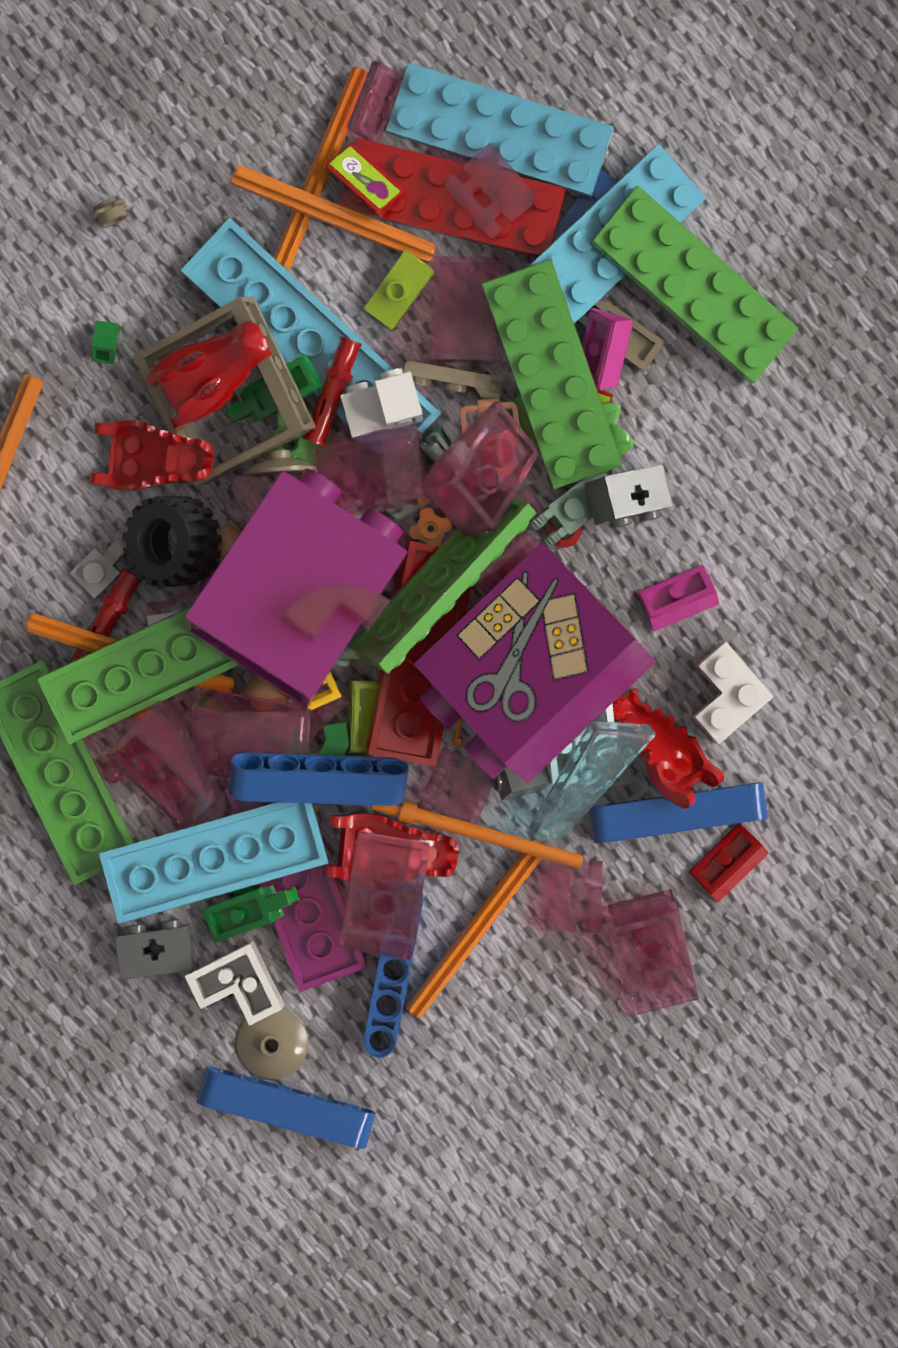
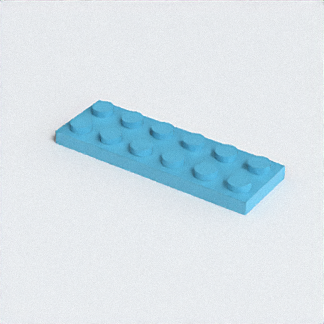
M408 63L386 129L387 134L532 180L565 187L567 191L590 198L592 197L614 131V127L412 63Z
M660 144L649 151L528 265L530 266L552 258L574 323L626 275L595 248L590 241L634 187L640 186L680 223L706 199Z
M276 802L99 853L118 924L329 864L312 803Z

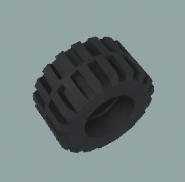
M154 496L153 498L141 501L142 506H135L132 510L133 517H128L125 522L128 530L123 532L122 540H126V547L123 548L124 556H129L130 560L127 564L130 570L136 569L135 576L139 580H146L147 585L158 587L191 586L197 584V581L206 579L208 577L207 572H212L216 567L214 559L220 558L221 550L217 548L218 543H222V535H217L216 530L220 527L218 520H212L211 518L214 514L209 507H203L204 502L201 500L192 499L190 496ZM171 526L177 538V547L173 556L169 551L167 543Z

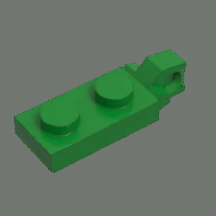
M302 355L286 364L302 398L323 388L307 355ZM263 377L244 387V391L239 393L243 401L226 410L231 423L243 420L249 416L254 423L265 420L279 412Z
M273 885L269 887L264 886L202 909L213 941L217 943L279 920L278 918L285 916L282 908L300 899L295 887L276 893Z

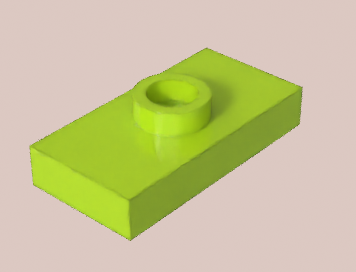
M404 250L363 309L391 330L395 329L433 276L435 270L410 251Z
M350 680L349 753H365L378 681Z

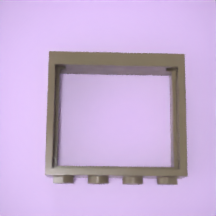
M254 296L239 297L133 356L141 372L138 376L143 383L147 384L153 397L151 399L152 406L156 413L163 418L168 428L167 431L186 438H198L192 423L181 430H175L170 420L177 413L160 384L154 387L149 385L146 380L148 374L157 366L161 359L236 319L238 325L253 320L254 323L261 327L262 334L268 340L269 349L272 354L260 362L258 367L287 429L212 467L211 474L205 480L193 482L195 487L214 482L267 454V452L273 451L316 428Z

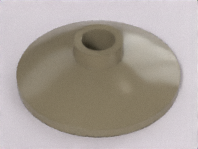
M289 450L267 452V460L250 466L243 473L244 476H269L281 474L284 470L287 473L297 474L302 473L306 468L316 471V466L302 460L290 458Z
M282 1009L250 1026L247 1020H245L237 1035V1052L242 1064L252 1074L264 1079H281L294 1073L303 1063L308 1050V1037L301 1021L289 1011ZM268 1039L276 1040L278 1049L273 1052L268 1051L265 1048V1041Z

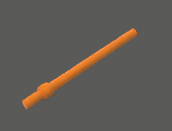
M406 800L394 806L372 805L371 810L399 817L398 821L410 825L413 822H417L577 869L581 868L584 855L417 808L418 804Z

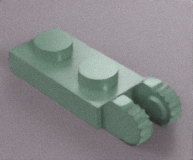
M600 473L580 481L543 510L544 513L528 525L529 529L532 532L539 530L546 524V521L550 520L558 531L548 535L543 543L550 548L561 538L566 539L593 518L585 483L601 478L603 475Z

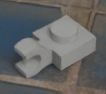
M118 538L104 554L98 548H94L70 572L95 599L119 577L121 572L115 565L124 557L123 548L126 547V541Z

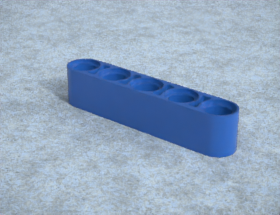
M239 753L231 759L228 793L231 797L240 801L394 806L404 801L409 766L403 760L391 757Z
M763 782L750 783L746 786L743 784L711 789V791H695L693 793L695 794L696 801L688 809L676 806L664 796L640 799L641 801L633 800L605 804V806L589 807L594 843L614 842L768 819Z
M413 881L398 883L394 887L391 896L364 1035L366 1051L376 1058L390 1055L396 1046L424 901L422 888ZM410 888L417 893L418 901L414 906L404 907L398 902L397 895L402 889ZM397 924L407 925L410 928L411 936L405 942H397L390 934L391 928ZM391 959L399 960L404 966L403 974L397 978L389 977L384 971V964ZM383 995L393 996L397 1001V1008L390 1013L382 1012L377 1006V1000ZM373 1032H386L391 1039L390 1043L384 1048L375 1047L370 1041V1036Z
M205 1067L196 1103L199 1105L361 1149L367 1147L376 1114L370 1109L361 1107V1110H359L360 1106L330 1098L324 1101L325 1097L294 1088H292L291 1092L290 1087L261 1079L255 1082L256 1078L224 1069L221 1073L220 1068Z

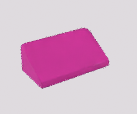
M590 308L582 348L596 388L616 387L619 383L633 321L627 317Z
M703 564L637 592L654 632L719 605L717 591Z

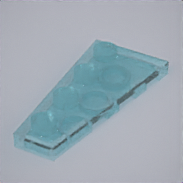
M591 721L529 825L533 836L538 838L564 839L656 736L651 726Z

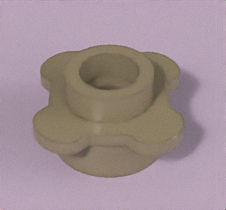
M111 197L97 204V210L91 215L95 222L99 221L102 228H108L127 218L128 215L124 209L127 205L124 199L116 201L115 197Z

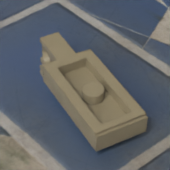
M408 360L405 362L403 373L411 371L413 382L416 385L430 387L431 380L446 382L445 390L466 393L467 386L474 387L481 398L500 399L503 377Z

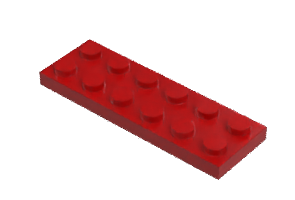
M356 138L355 146L403 188L405 192L382 218L375 214L345 186L340 201L341 206L371 218L533 257H538L553 243L566 193L565 187Z
M406 541L405 550L408 552L401 564L396 594L439 547ZM471 587L467 588L457 598L454 607L448 613L442 615L432 625L429 634L407 652L404 661L398 667L393 668L389 673L380 671L365 754L397 758L406 762L427 766H437L444 725L419 699L432 684L417 669L414 663L466 615Z

